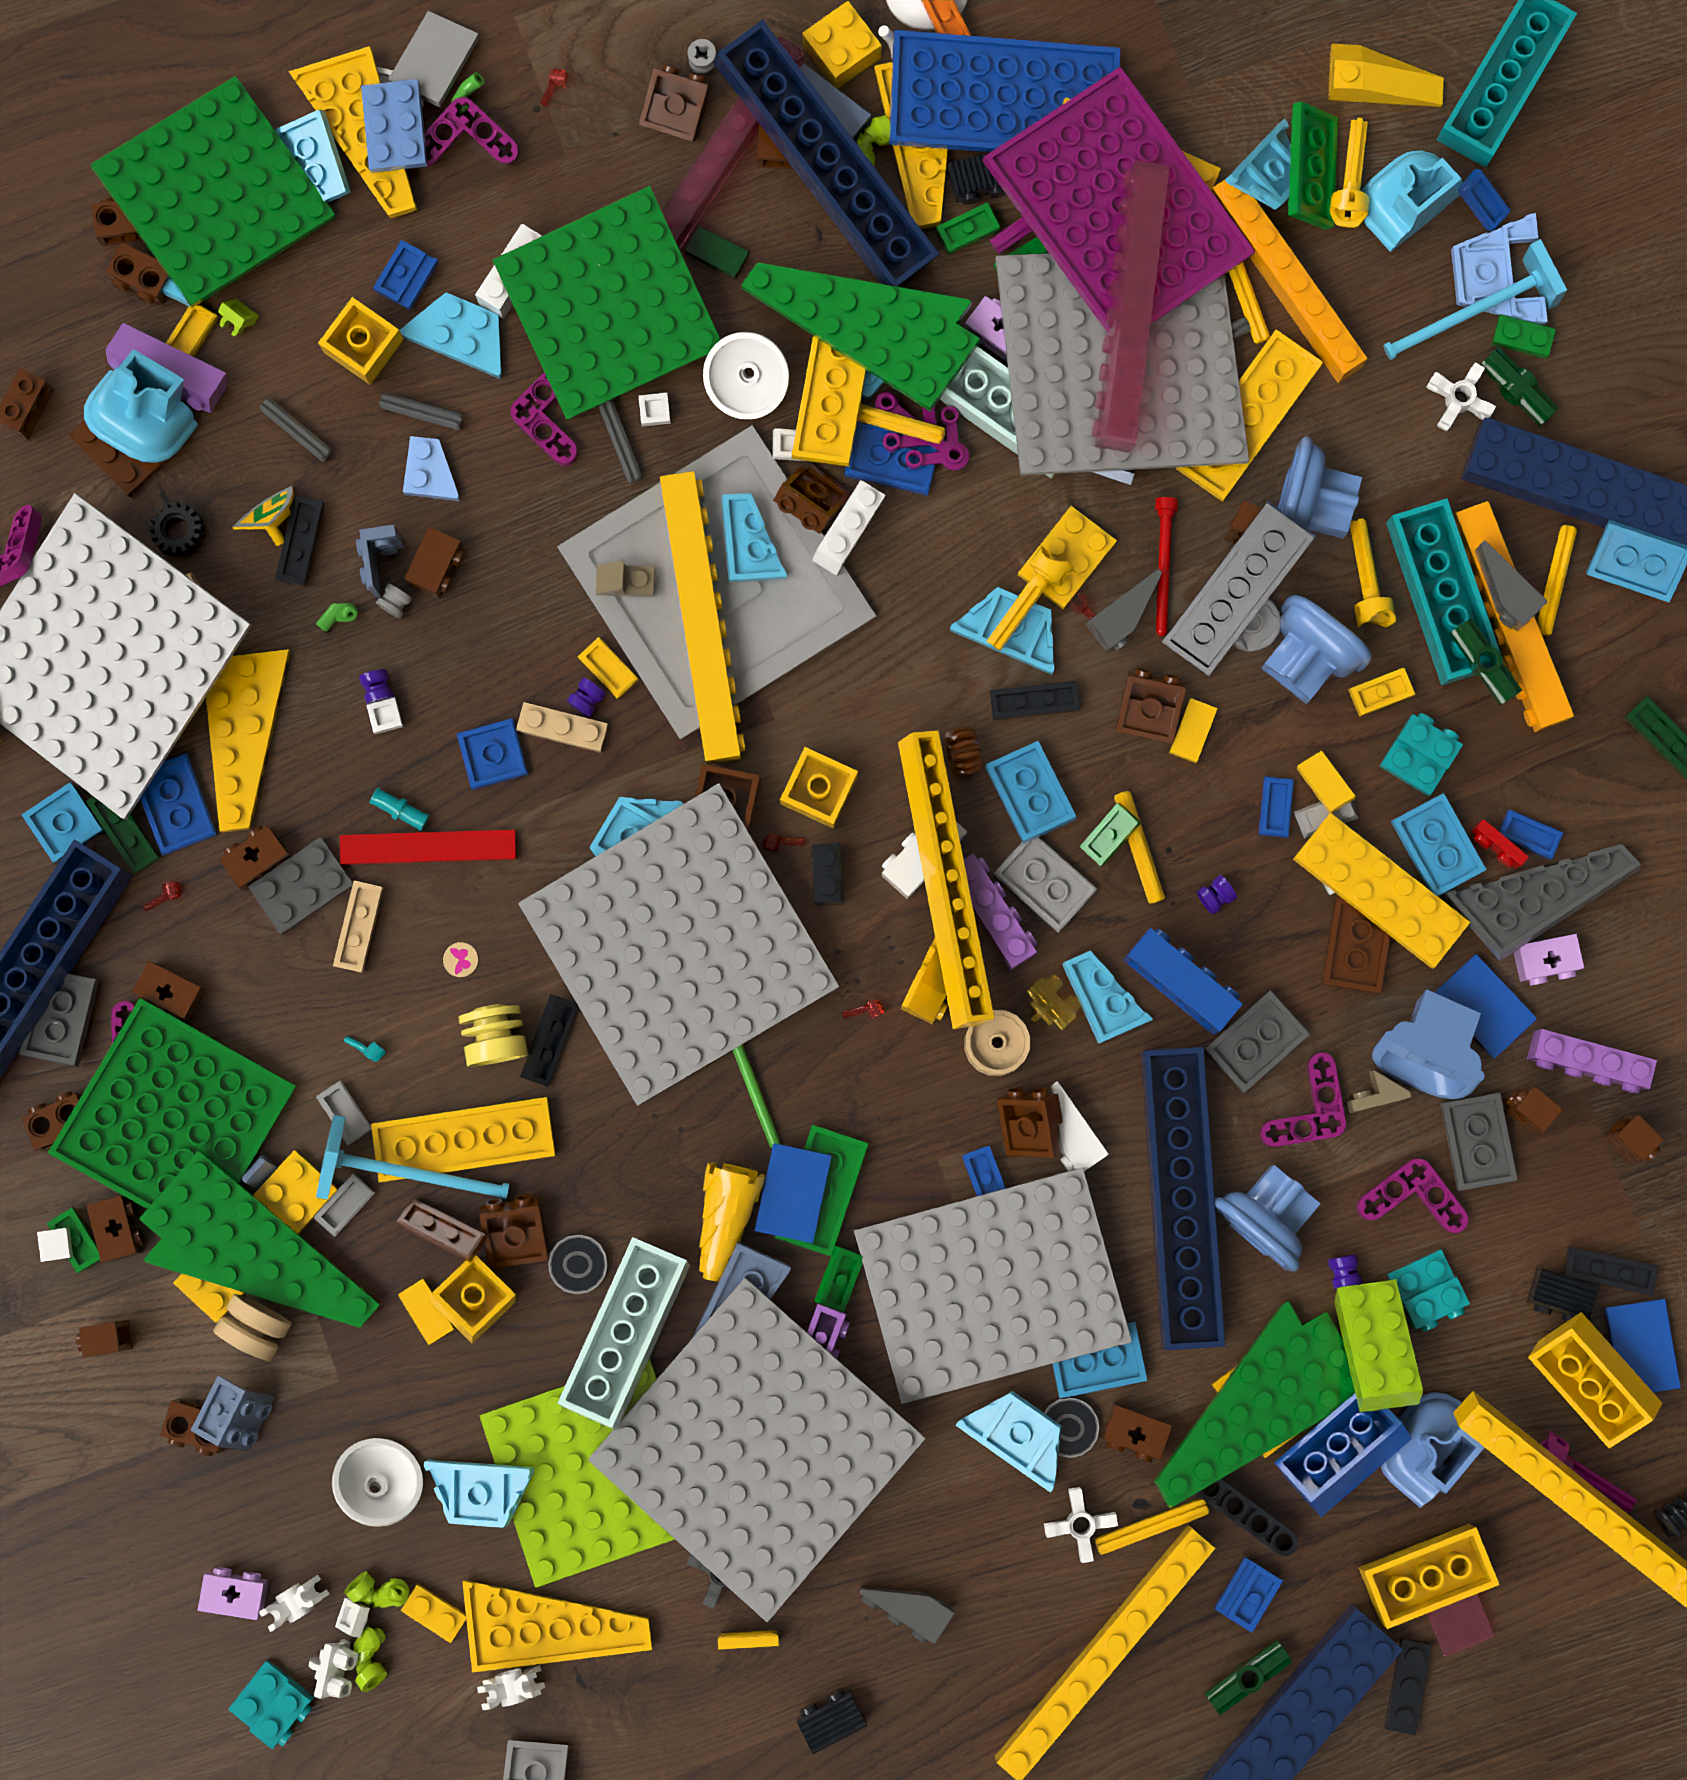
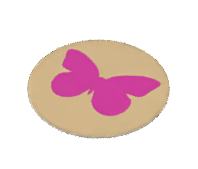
M464 942L454 943L445 951L443 964L451 975L465 977L476 969L478 955L471 945Z

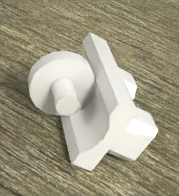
M342 1639L338 1643H325L324 1648L320 1650L319 1657L310 1658L309 1667L316 1670L315 1679L317 1684L314 1693L315 1697L319 1699L331 1696L343 1698L350 1695L352 1683L343 1677L345 1670L354 1669L358 1660V1654L350 1649V1641Z

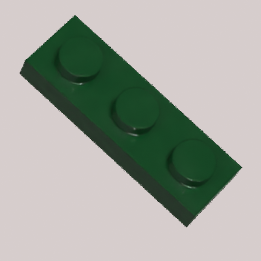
M1646 696L1624 718L1687 780V735Z
M92 797L86 801L133 874L137 875L160 859L131 813L124 820L97 798Z

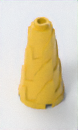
M708 1162L703 1187V1191H705L704 1219L699 1248H701L699 1271L703 1272V1278L707 1280H720L737 1241H741L744 1228L749 1221L755 1202H758L765 1181L764 1174L757 1176L758 1171L723 1163L722 1169L716 1168L717 1162Z

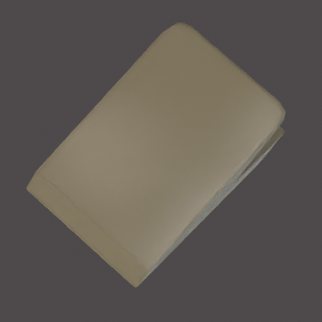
M624 561L597 565L596 595L654 597L655 566L625 565Z
M1373 1070L1369 1071L1374 1095H1371L1370 1090L1353 1094L1354 1100L1347 1101L1346 1103L1349 1113L1411 1098L1410 1091Z

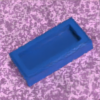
M1475 169L1457 189L1487 231H1494L1511 211L1480 169Z
M1264 777L1258 835L1280 838L1289 837L1294 779Z
M1512 810L1506 812L1499 832L1514 845L1548 860L1553 859L1564 833Z

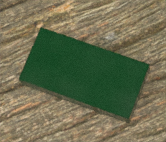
M699 226L685 249V254L734 279L737 278L749 256L747 250Z

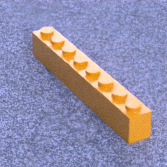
M1225 180L1214 186L1211 192L1255 251L1250 259L1337 383L1360 370L1368 358L1256 199L1229 185Z
M1486 501L1456 512L1453 516L1488 618L1493 626L1494 636L1504 654V657H1502L1504 665L1523 690L1516 697L1518 700L1522 699L1526 709L1524 711V718L1527 725L1533 727L1534 732H1538L1568 721L1574 717V714L1535 617L1533 616L1521 629L1516 631L1514 628L1509 629L1500 621V615L1495 610L1475 549L1485 540L1514 569L1515 567L1489 502Z

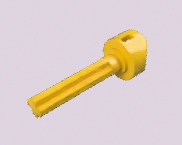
M1363 118L1351 120L1343 190H1339L1331 196L1330 214L1336 225L1346 228L1358 227L1369 213L1370 198L1366 193L1360 191L1368 122L1363 121ZM1346 210L1351 211L1350 217H1345Z
M1364 519L1351 521L1350 529L1364 599L1354 605L1357 627L1359 628L1365 623H1373L1384 628L1396 623L1393 601L1389 597H1380L1367 523Z
M1042 545L1029 562V565L1036 574L1031 578L987 640L997 650H1002L1046 589L1048 582L1061 586L1073 570V566L1067 561L1050 559L1049 552Z

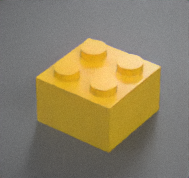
M849 1L802 32L803 48L830 84L837 89L881 59V43Z
M352 297L318 344L326 355L371 385L404 338L398 328Z
M804 747L780 798V804L834 829L857 780L858 771Z
M475 1256L471 1263L465 1261L430 1294L431 1303L473 1344L515 1303L516 1294Z

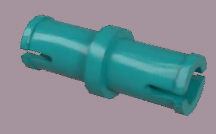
M379 787L375 790L369 804L375 805L391 814L392 819L396 821L400 819L419 831L423 830L430 817L429 814H425L407 804L408 800L404 798L400 800Z

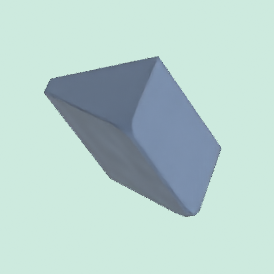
M264 1154L260 1155L244 1173L242 1180L246 1184L259 1189L278 1167Z

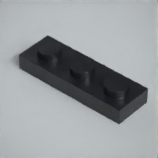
M294 496L275 577L278 582L306 587L325 506L323 501Z
M1077 681L989 691L993 721L1080 710Z
M550 994L522 1069L521 1078L549 1087L578 1008L577 1003Z
M1568 1247L1563 1275L1573 1279L1653 1295L1658 1266Z
M1400 1637L1399 1646L1403 1651L1396 1658L1384 1728L1416 1736L1432 1645Z

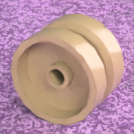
M993 1010V1020L980 1026L968 1028L964 1037V1051L969 1063L977 1071L988 1076H1003L1015 1071L1025 1061L1030 1050V1035L1026 1025L1017 1015L1006 1010ZM993 1038L1002 1039L1003 1044L1001 1048L993 1047Z
M234 1293L226 1307L235 1318L220 1317L213 1332L240 1351L268 1362L272 1361L279 1347L275 1340L269 1336L284 1338L292 1323L271 1308L244 1295Z

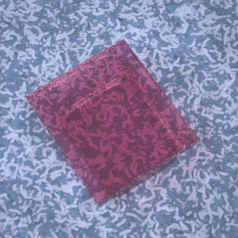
M1477 1594L1427 1613L1444 1657L1495 1637Z

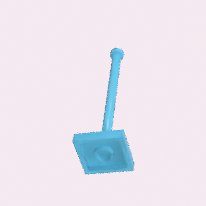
M1541 239L1530 244L1522 259L1530 276L1392 344L1390 342L1384 344L1383 347L1388 358L1392 360L1396 358V354L1534 286L1537 288L1540 296L1545 297L1547 310L1558 306L1567 289Z
M333 1115L316 1193L317 1198L328 1200L335 1167L341 1168L342 1165L496 1196L506 1201L509 1188L507 1183L497 1185L344 1154V1150L339 1148L345 1117Z

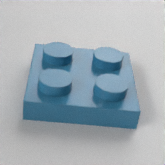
M71 782L22 814V817L55 864L60 862L74 839L85 845L105 831L75 785Z

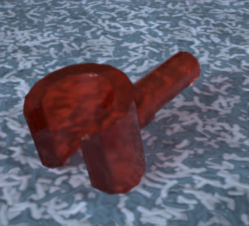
M555 68L550 71L549 84L539 103L543 107H546L556 85L565 87L568 78L565 70Z
M1078 593V597L1084 602V605L1077 607L1071 601V609L1076 614H1084L1085 617L1091 620L1095 615L1088 607V599L1086 595Z
M771 833L765 837L762 847L766 850L777 852L780 844L804 846L805 838H786Z
M170 881L162 884L163 894L143 905V909L147 912L160 903L178 899L181 896L179 883Z
M872 1000L858 1008L842 1011V1017L844 1019L868 1012L870 1018L873 1019L883 1014L885 1010L880 1001Z

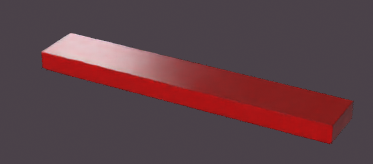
M516 830L340 835L341 865L517 860Z

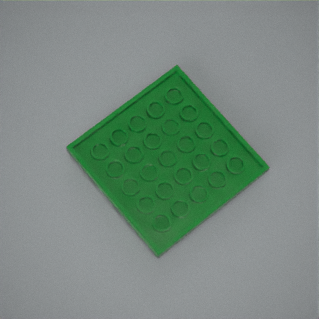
M236 76L90 164L95 175L191 308L335 219L332 209L326 201H323L319 191Z
M650 186L492 259L567 420L708 355L715 344L720 341L719 335Z
M139 998L55 1139L48 1154L148 1209L198 1150H201L240 1183L242 1176L256 1156L296 1085L148 1001Z

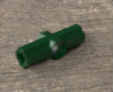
M1499 347L1480 364L1485 368L1484 372L1500 387L1499 390L1504 399L1513 406H1519L1539 427L1559 409L1538 387L1539 384L1534 375L1525 368H1519Z
M1472 618L1449 633L1469 661L1471 671L1481 678L1500 706L1523 691L1502 662L1501 653L1490 645ZM1480 656L1489 657L1492 667H1483L1480 663Z
M1276 1639L1248 1661L1239 1663L1233 1672L1204 1692V1694L1221 1716L1250 1693L1258 1692L1265 1682L1293 1661ZM1247 1670H1252L1256 1676L1254 1682L1249 1685L1242 1684V1674Z

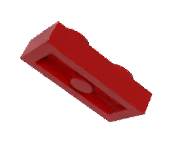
M1484 819L1478 822L1470 831L1475 835L1474 840L1481 847L1492 849L1498 854L1496 857L1498 861L1508 868L1513 867L1517 869L1529 858L1528 855Z

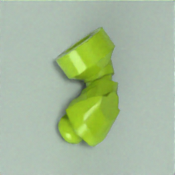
M885 115L873 118L870 125L864 129V133H859L856 142L873 166L875 165V156L872 143L875 142L878 146L889 144L890 122Z
M366 1571L358 1575L344 1591L345 1595L352 1602H363L368 1606L373 1604V1608H385L393 1605L399 1607L405 1604L409 1597L408 1585L403 1580L392 1578L388 1582L383 1583L380 1588L374 1589L375 1580Z
M369 1626L365 1627L361 1637L357 1638L353 1645L354 1652L358 1654L356 1667L358 1675L355 1682L362 1692L374 1689L387 1676V1672L381 1663H372L371 1657L374 1656V1653L379 1649L380 1644L384 1643L386 1638L381 1628L373 1630Z

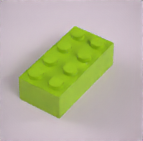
M1396 1279L1338 1287L1334 1303L1359 1412L1420 1404L1423 1388Z

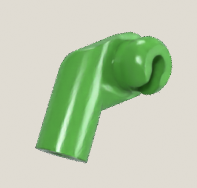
M475 72L459 86L451 99V103L459 97L468 98L484 85L485 81L481 74ZM468 103L465 106L459 104L457 106L459 114L465 113L470 105Z
M334 603L329 606L315 624L327 633L335 622L354 621L358 616L357 608L351 603Z

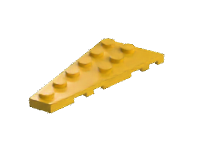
M370 46L289 71L316 111L319 109L325 111L334 138L388 216L394 218L417 211L406 169L371 173L369 170L361 86L381 83Z
M289 649L232 656L206 696L219 830L222 833L248 830L252 827L259 796L258 790L261 776H263L265 769V758L271 742L278 711V700L285 679L284 673L291 651Z

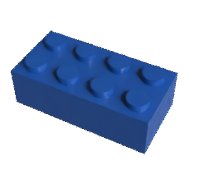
M1151 928L1147 930L1124 957L1123 961L1212 1035L1220 1032L1242 1006V1003L1238 1000L1240 995L1227 985L1224 988L1215 981L1217 976L1208 968L1203 966L1200 969L1192 962L1194 957L1185 949L1180 947L1177 950L1169 943L1171 938L1158 928L1156 931Z
M1354 1393L1274 1463L1284 1478L1316 1513L1322 1517L1412 1438L1403 1423L1389 1409L1359 1412L1356 1394Z

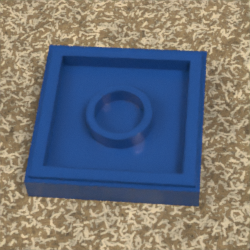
M513 718L456 733L472 790L529 775Z

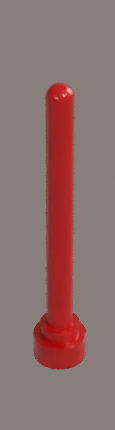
M1158 497L1155 499V511L1158 512V517H1160L1158 569L1162 573L1157 587L1156 634L1161 637L1167 634L1171 528L1172 518L1175 517V512H1178V499L1173 497Z

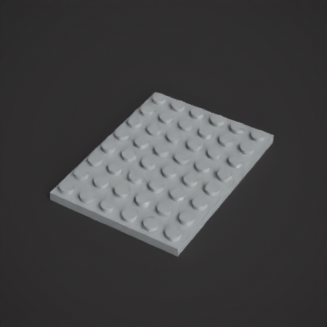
M1083 1168L854 1230L860 1254L863 1256L862 1262L901 1404L1132 1342Z

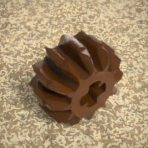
M960 726L947 731L944 735V746L947 761L955 776H967L981 770V750L973 729L970 726Z

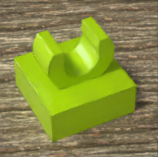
M238 299L223 302L218 310V313L223 316L220 320L221 327L228 326L230 322L234 324V330L231 333L233 336L242 334L244 328L254 325L259 315Z

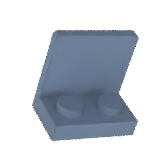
M395 525L360 529V539H356L358 556H362L364 567L360 568L362 584L366 585L367 591H371L376 598L382 597L376 552H380V555H392L397 553V549L404 548L403 537Z
M217 1376L190 1431L218 1447L248 1451L256 1442L258 1431L264 1419L271 1412L274 1397L270 1394L246 1390L225 1377Z

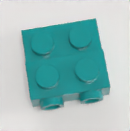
M1419 713L1416 716L1412 714L1404 724L1379 767L1429 797L1445 771L1452 764L1463 744L1458 742L1460 737L1455 732L1446 728L1442 732L1433 726L1434 720L1427 715Z
M1441 1249L1386 1274L1388 1280L1396 1279L1403 1310L1412 1329L1421 1328L1422 1332L1433 1329L1439 1325L1437 1319L1446 1315L1449 1319L1456 1318L1464 1314V1307L1470 1304L1458 1278L1454 1277Z
M267 1660L228 1710L249 1726V1731L273 1749L277 1744L283 1747L294 1733L290 1728L295 1721L298 1720L302 1723L313 1708L309 1704L314 1696L270 1660Z

